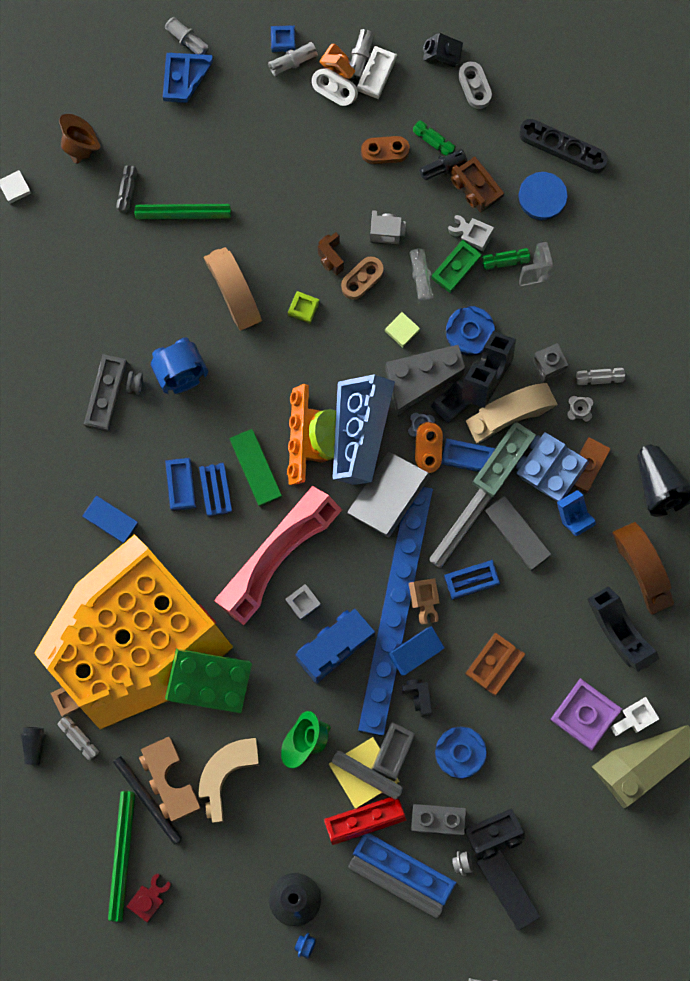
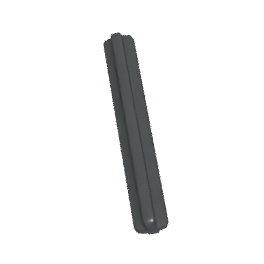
M357 856L352 858L349 864L350 870L435 918L440 916L443 911V905Z

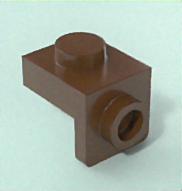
M337 232L324 236L318 243V255L322 258L320 260L321 264L328 272L332 270L336 276L344 270L343 260L333 250L340 243V235Z

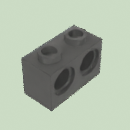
M413 804L411 832L463 836L466 808Z

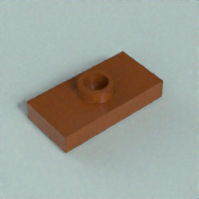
M588 437L579 455L587 459L589 464L574 484V487L588 493L611 448Z

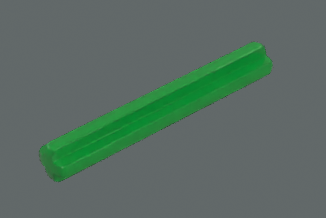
M136 205L135 217L136 219L230 218L231 205Z

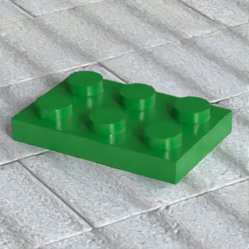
M176 648L165 699L172 702L241 713L252 663L250 661Z

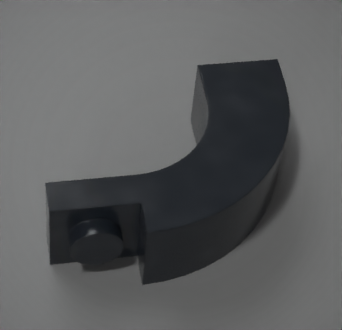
M609 586L587 599L603 632L628 667L632 666L639 672L660 659L657 651L640 635L631 622L621 598Z

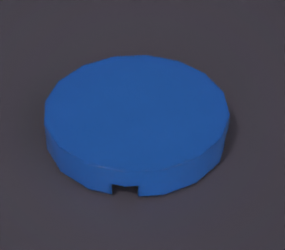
M537 172L528 176L523 181L518 198L524 213L537 220H547L548 218L558 216L564 209L567 200V190L563 181L556 175L548 172Z
M475 306L461 308L450 316L446 325V338L450 346L459 345L461 354L478 355L483 352L484 345L492 332H495V326L491 316L485 310Z
M466 727L451 728L443 733L437 742L435 750L436 761L441 770L450 777L459 779L471 777L479 772L485 763L487 754L485 742L480 734Z

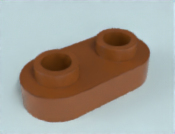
M400 136L369 138L362 144L361 155L363 160L369 164L397 163L404 161L408 157L410 147L408 141ZM395 145H400L402 148L400 150H395L393 147ZM374 146L378 150L371 152L369 148Z

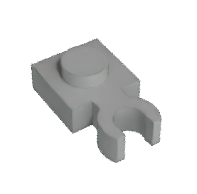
M455 215V223L460 224L458 228L449 226V233L453 236L462 235L461 241L464 240L473 248L484 251L495 232L494 227L473 218L468 224L463 217Z

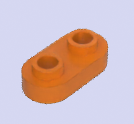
M433 422L421 424L416 432L415 462L419 468L428 473L436 471L442 461L443 433L441 428ZM430 431L434 432V438L427 440V433ZM432 456L433 462L427 465L425 463L426 458Z

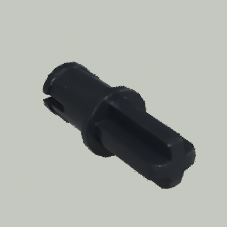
M460 149L445 157L439 156L438 160L420 167L419 172L422 179L428 180L442 173L445 175L449 174V171L457 165L459 167L467 162L466 154Z

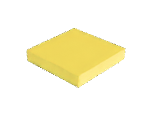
M372 737L347 752L346 755L372 769L380 748ZM332 762L329 763L355 809L383 793ZM397 778V779H396L395 781H393V782H395V783L397 784V783H399L400 781H399L398 778Z

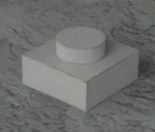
M306 584L285 599L300 620L321 606V603Z

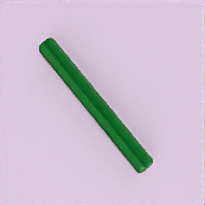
M122 791L120 793L108 920L112 922H122L135 800V793L131 791Z

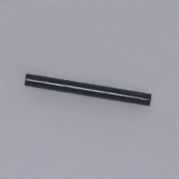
M122 756L118 757L113 761L115 766L174 845L179 843L182 837L170 821L165 819L159 806Z

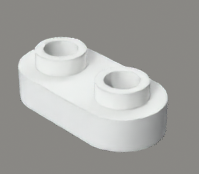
M324 68L316 71L312 76L313 88L335 103L345 106L352 104L356 100L358 90L355 84L336 72ZM324 76L328 77L329 79L328 85H325L323 83ZM345 88L349 90L348 97L343 94Z

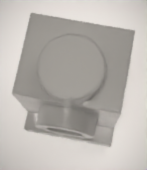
M372 210L370 242L399 244L400 236H405L406 222L401 221V217H397L394 214L386 213L382 216H377V211Z

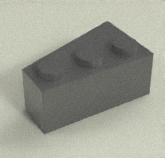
M459 345L386 362L385 371L387 378L395 381L392 397L397 416H400L407 409L415 404H419L431 394L440 391L464 375L465 367Z

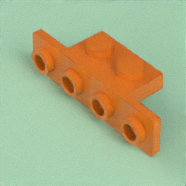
M307 384L293 388L290 396L292 411L289 420L291 435L288 444L290 459L287 475L289 477V485L293 486L305 482L306 460L322 463L328 461V459L319 456L318 450H314L311 445L309 425L311 420H314V415L320 411L308 409L309 385Z

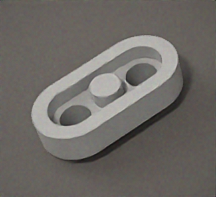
M476 62L464 63L459 70V81L467 101L473 108L483 109L490 104L492 97L484 71ZM472 74L475 78L468 79L467 75ZM480 95L483 99L477 100L475 96Z

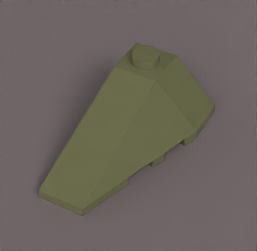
M686 725L611 751L591 768L620 805L626 808L690 757V727Z

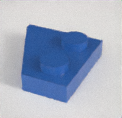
M166 53L163 101L188 103L212 65L213 55Z

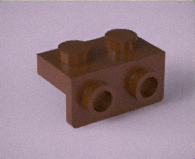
M473 157L460 167L456 165L452 168V183L458 190H463L467 195L466 200L472 208L476 207L480 213L504 197V192L476 157Z

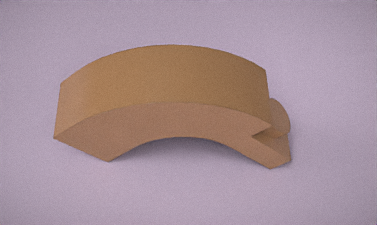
M225 247L214 250L209 255L204 256L206 265L214 276L238 329L241 331L261 322L262 319L256 303L232 253Z

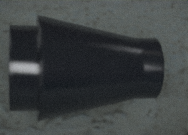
M23 727V733L20 735L24 753V764L39 765L46 738L44 728Z

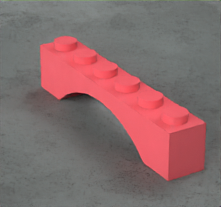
M312 486L214 601L229 616L245 625L261 606L267 584L282 561L305 540L327 529L342 509L328 494Z

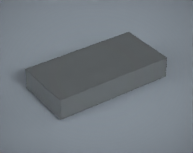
M391 723L372 770L395 781L415 733L395 723Z

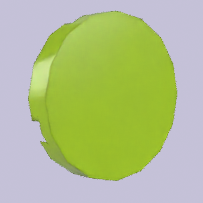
M328 409L317 412L314 415L315 418L311 420L309 425V437L314 450H318L320 453L319 456L332 460L334 459L336 410Z

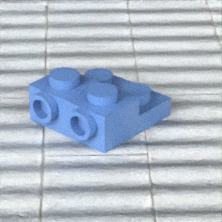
M544 432L542 437L538 435L534 438L530 446L533 450L528 457L523 456L519 460L516 468L518 469L517 475L520 479L558 502L567 496L589 462L567 448L564 443Z

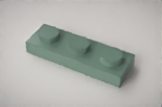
M515 421L472 484L491 497H494L528 449L536 434Z

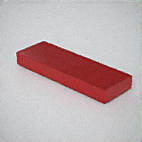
M392 797L324 819L332 845L406 821L399 798L395 800Z

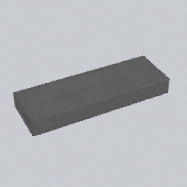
M102 354L84 426L109 432L127 359Z
M505 495L484 511L530 571L551 556V553Z

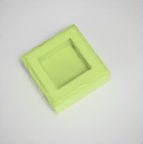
M403 312L385 329V332L402 348L420 331V328Z

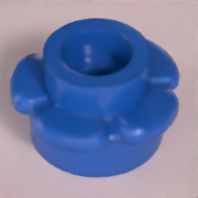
M307 933L305 937L300 935L295 950L298 951L299 958L303 956L309 959L312 954L316 938L311 937L310 933Z

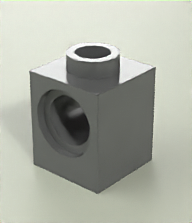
M558 343L536 352L533 358V363L542 382L566 373L568 363Z

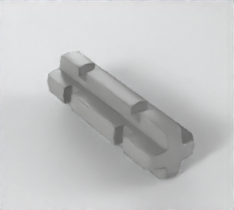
M614 368L613 371L611 369L590 370V372L584 370L576 373L578 385H587V383H591V385L611 383V381L619 383L625 380L624 368Z
M65 716L58 723L60 729L67 733V737L80 751H83L82 754L87 760L94 759L99 753L98 749L93 744H90L91 741L78 726H74L75 723L69 716Z

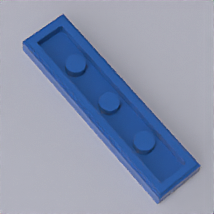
M370 833L362 836L353 852V855L443 906L457 883Z

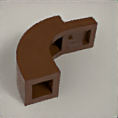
M633 522L613 531L618 551L633 570L640 585L647 610L651 615L674 605L670 592L672 587L655 548L641 527L636 522Z

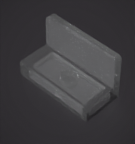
M547 242L537 244L533 258L534 264L522 267L519 278L520 286L549 280L553 263Z

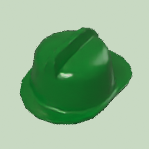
M312 711L302 713L283 741L281 758L284 765L288 768H297L306 761L309 755L323 751L328 742L330 725L318 720L316 714Z

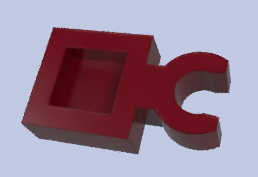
M159 873L152 877L151 887L148 889L142 885L126 906L147 923L164 902L158 896L160 893L167 892L171 887L169 881L162 888L157 886V880L161 876Z

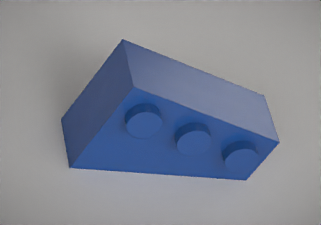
M356 609L351 612L348 610L344 611L336 619L337 623L332 627H325L318 633L315 640L311 643H306L295 654L297 662L316 684L375 635V631Z

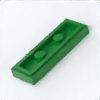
M253 429L229 438L258 506L261 507L282 498Z

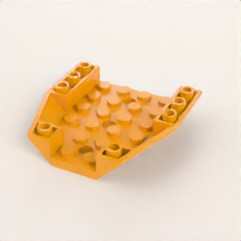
M133 535L75 585L36 649L35 655L99 729H103L167 702L165 696L176 648L223 657L233 646L149 548ZM160 597H166L170 601L169 607L165 610H158L155 607V602ZM123 630L130 633V640L126 644H119L116 641L117 634ZM86 664L90 666L91 673L87 678H79L77 676V669L80 665Z

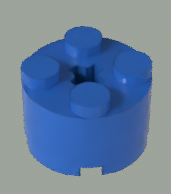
M186 337L179 339L174 345L167 348H158L152 353L151 367L165 394H169L168 390H173L174 394L185 392L200 383L199 378L202 375L204 377L208 375L207 366L196 344L190 342Z

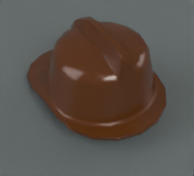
M73 114L61 115L59 118V124L63 133L61 148L70 155L74 163L78 164L82 159L89 158L93 151L99 150L101 147L93 128L87 121Z

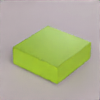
M297 291L288 310V315L311 324L320 300Z

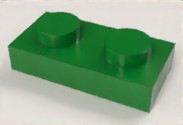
M462 240L433 273L431 279L451 293L478 262L482 254Z

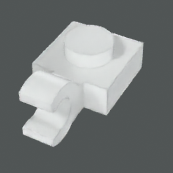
M645 697L624 709L623 713L626 718L610 728L615 736L630 727L637 733L659 720Z

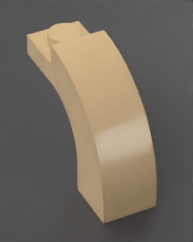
M547 383L535 384L491 402L485 408L479 409L480 412L466 420V423L476 443H479L513 424L515 421L539 417L558 404Z
M256 738L238 740L224 746L206 764L199 783V798H210V802L205 803L207 818H212V823H224L221 791L226 778L235 770L260 766Z

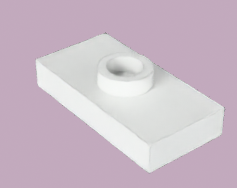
M375 46L357 85V90L379 99L397 59V54Z

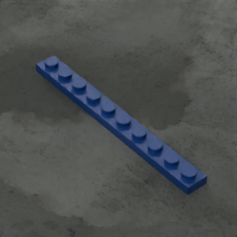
M422 488L400 522L358 729L360 732L379 736L384 735L397 670L389 653L402 645L411 600L409 583L415 580L433 491L432 488Z

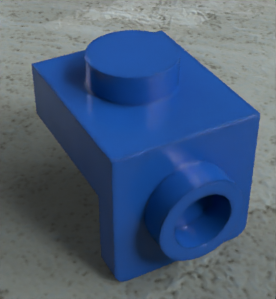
M578 490L557 502L562 523L575 536L596 525L595 519L587 512L583 494Z

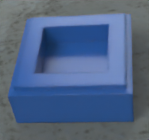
M271 26L272 52L295 50V26Z

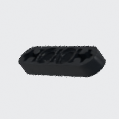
M527 119L520 126L519 137L523 142L591 173H600L606 167L608 161L607 154L593 145L534 119ZM533 127L534 133H531L530 136L527 135V130ZM541 131H543L544 134L542 136V140L539 141V135L541 134ZM549 136H555L559 140V144L553 147L549 146L545 139ZM570 146H577L581 153L578 156H571L567 149ZM585 151H587L588 155L585 161H583L582 159L584 157ZM599 157L600 163H597V165H593L592 159Z

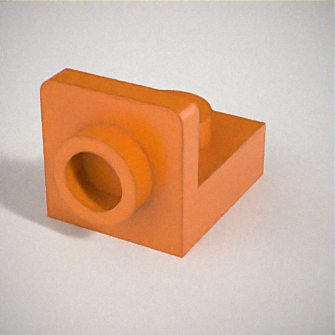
M331 44L319 61L325 68L336 72L344 78L351 79L355 73L354 68L350 65L348 56L336 44Z

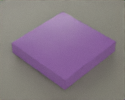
M580 678L550 721L592 751L622 708Z

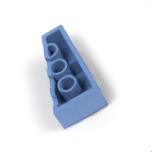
M370 375L338 382L333 464L334 480L352 485L372 482L395 381L378 375Z

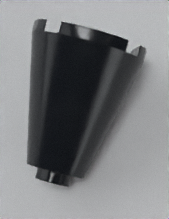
M652 444L641 448L640 453L637 455L647 510L650 515L654 517L668 515L666 510L674 508L676 512L690 504V483L659 446H653Z
M300 873L284 875L271 888L269 895L270 909L276 919L285 925L301 926L307 924L314 919L320 909V890L317 884L306 875ZM292 893L297 894L299 897L296 904H291L288 900Z

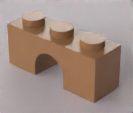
M167 737L142 748L143 756L139 757L144 770H150L153 780L149 782L154 794H160L163 803L159 806L165 819L170 818L174 823L202 810L190 784L177 789L170 787L167 782V773L170 768L181 763L172 739Z

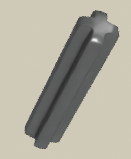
M337 751L332 759L333 764L393 799L397 800L403 792V788L343 752Z

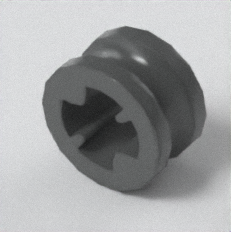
M130 371L127 380V393L130 394L134 391L136 395H140L143 373L135 375L133 371Z

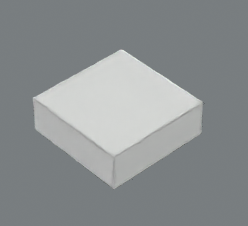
M19 170L0 179V187L9 204L31 194Z

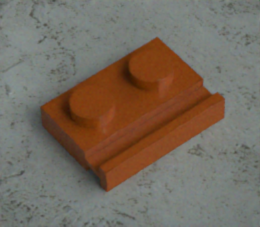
M495 632L465 675L496 696L525 656V653L518 650Z

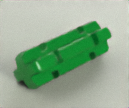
M419 120L414 125L413 133L419 137L422 136L423 140L436 150L440 149L444 156L454 153L456 146L450 141L446 142V138L431 127L428 129V125L423 121Z
M525 248L519 249L518 252L513 250L496 253L495 256L492 254L484 255L482 263L484 269L488 270L494 269V266L500 268L517 265L518 262L520 264L528 263L531 256L529 249Z

